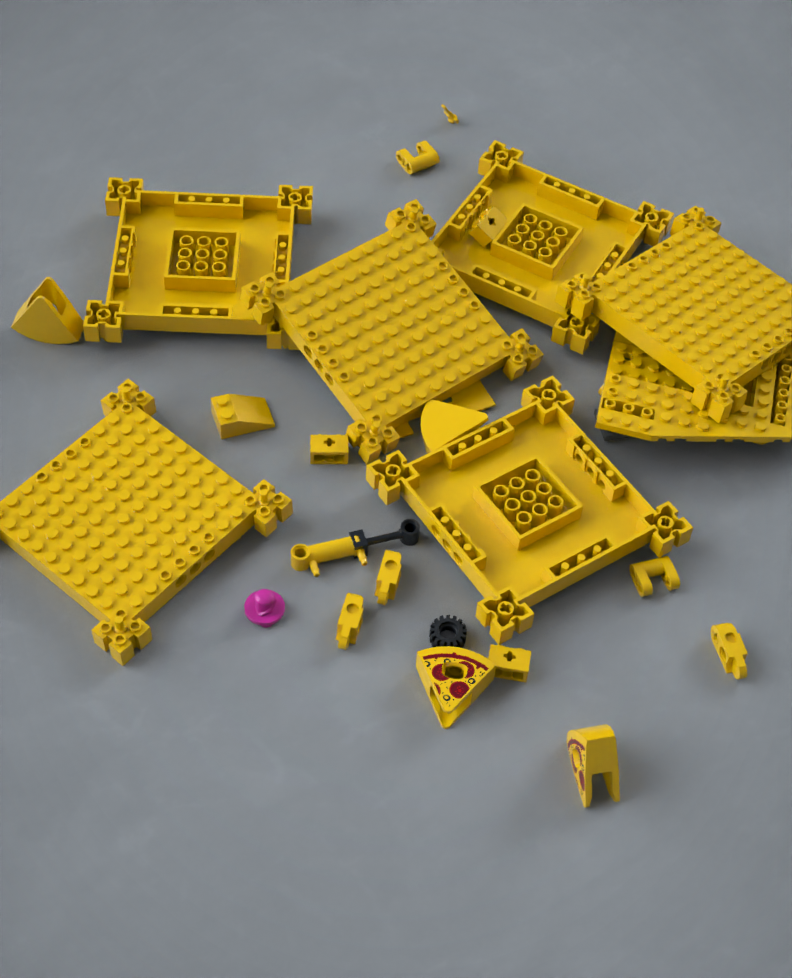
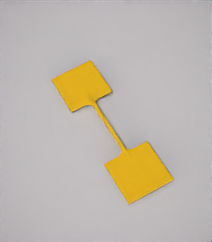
M480 380L452 395V402H448L449 404L476 411L496 406ZM420 413L419 415L410 420L421 417L422 413ZM409 421L394 429L400 438L414 434L408 424Z

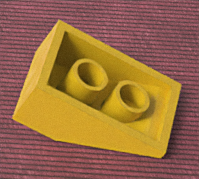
M237 394L211 397V412L221 439L275 427L266 399L263 397Z

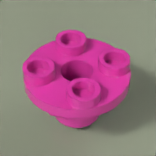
M258 590L246 599L244 605L245 615L254 624L261 625L264 628L271 627L272 624L278 622L284 615V600L278 593L272 590Z

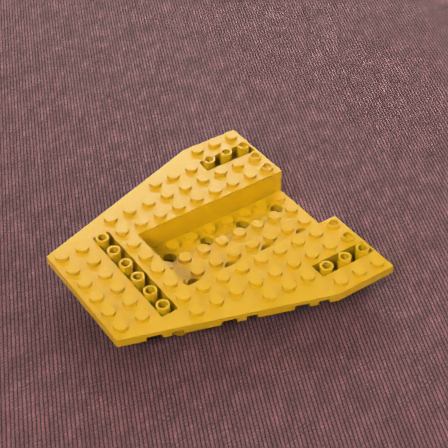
M615 330L595 428L648 441L686 439V441L716 442L717 439H725V442H732L733 439L744 440V442L763 445L774 442V440H782V442H790L792 440V353L743 386L748 391L743 407L735 413L730 412L728 418L718 423L708 416L709 411L706 408L701 411L691 403L694 392L692 386L669 369L661 368L659 366L662 365Z

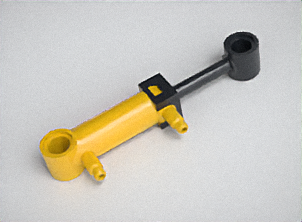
M406 519L401 523L399 531L365 538L364 532L361 529L349 532L348 537L309 546L296 544L291 549V566L297 571L307 570L310 566L315 577L320 575L318 563L352 555L354 559L359 558L362 566H366L368 546L400 539L404 545L413 546L419 540L420 524L414 519Z

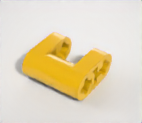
M426 140L416 144L419 154L416 157H413L405 148L396 151L398 163L408 174L434 166L440 161L438 153Z
M669 556L629 565L630 576L641 597L652 595L653 587L649 578L659 575L668 590L680 588L678 573Z

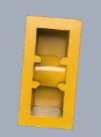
M492 206L489 210L487 208L484 209L479 215L481 218H478L471 225L473 228L469 234L483 247L496 237L508 221L495 206Z
M310 435V464H348V435Z
M491 644L488 659L496 664L494 677L527 682L531 651L523 648H510L504 645Z

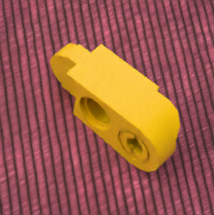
M385 550L376 580L374 596L378 597L377 604L386 605L388 599L394 600L401 578L402 565L399 552Z
M349 592L346 595L337 623L336 640L339 641V649L347 650L349 643L356 644L363 622V597L361 595Z
M731 623L712 625V642L726 674L733 673L737 680L746 678L747 667L745 659L748 653L740 633H737L736 628Z

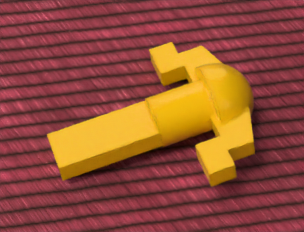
M442 104L441 107L444 109V114L448 117V121L458 124L457 116Z

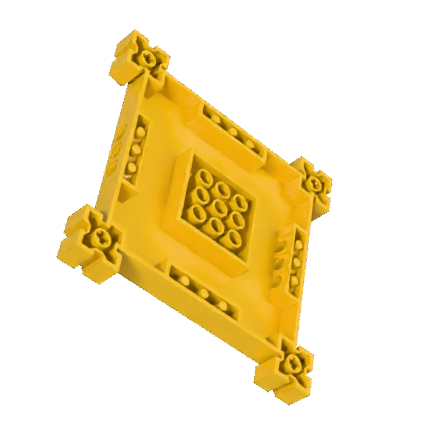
M494 140L489 146L488 152L485 151L479 158L478 174L484 177L431 242L472 292L553 327L552 342L561 346L569 344L570 350L583 355L590 341H593L597 335L601 319L591 314L585 319L579 320L570 313V307L564 309L556 303L555 298L558 285L566 280H572L573 276L582 271L592 277V282L628 262L642 240L645 244L653 247L662 242L663 236H666L671 229L674 213L663 208L658 211L655 209V205L645 201L642 202L636 211L522 164L523 151L513 147L509 150L506 148V144ZM492 206H495L508 221L496 237L483 247L469 234L473 228L471 225L478 218H481L479 215L484 209L487 208L489 210Z
M109 177L108 191L105 197L107 216H120L106 302L104 305L102 300L87 301V316H85L83 323L85 341L100 342V339L103 338L107 342L122 343L123 330L267 335V349H281L283 346L285 349L299 350L274 316L271 321L260 326L252 316L253 307L247 309L240 300L243 286L253 281L259 284L260 277L270 272H273L280 281V286L290 281L294 224L311 225L313 186H299V189H293V185H279L278 196L144 190L143 179L129 178V182L123 181V178Z
M417 199L406 203L404 209L398 207L388 213L385 226L389 231L281 286L274 273L270 272L260 277L259 284L253 281L241 289L240 300L247 309L253 307L252 316L261 326L271 321L274 316L355 421L348 425L345 435H348V441L353 448L356 446L360 447L358 454L366 465L378 459L381 451L385 455L397 448L400 436L394 429L422 413L425 404L429 400L442 402L503 366V372L510 381H513L522 376L525 369L529 372L539 366L544 356L536 344H529L531 338L523 328L512 333L510 337L506 334L429 238L433 236L437 224L429 214L423 215L424 208Z
M695 205L687 210L686 213H682L674 218L670 230L671 237L592 282L593 278L585 272L578 273L573 276L572 280H566L558 285L555 302L564 309L570 307V313L579 320L585 319L591 313L596 315L692 386L694 392L691 403L701 411L706 408L709 411L708 416L720 423L729 417L730 412L735 413L743 407L748 393L743 386L792 353V284L733 245L730 241L721 237L718 234L721 222L713 216H705L706 212L704 209Z
M553 375L542 380L540 387L534 384L523 389L522 408L420 458L407 463L404 455L397 450L387 455L386 461L383 463L378 459L366 465V481L374 490L379 489L378 496L386 506L399 500L401 495L485 598L477 602L475 616L484 628L490 626L489 634L498 645L511 639L513 631L520 634L532 627L534 612L530 607L648 543H650L649 548L660 558L669 553L673 545L678 548L689 542L693 526L684 517L678 519V510L670 501L659 505L655 511L569 417L573 412L575 399L567 390L561 392L562 385Z
M130 379L125 380L117 387L118 393L110 392L101 400L105 418L0 501V539L100 621L91 630L94 643L105 652L110 649L111 657L122 666L135 656L134 649L136 647L142 650L153 640L151 628L145 622L252 526H255V530L267 537L277 528V520L283 523L293 514L292 499L282 492L276 494L275 487L265 479L259 482L253 488V492H251L151 416L157 412L154 397L144 390L139 392V386Z

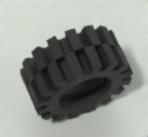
M442 615L439 620L436 618L430 628L429 641L432 643L431 646L463 648L467 634L465 623L462 624L461 619L457 621V616L450 618V615H446V618H444ZM449 630L454 632L456 636L448 639L442 637L440 633Z

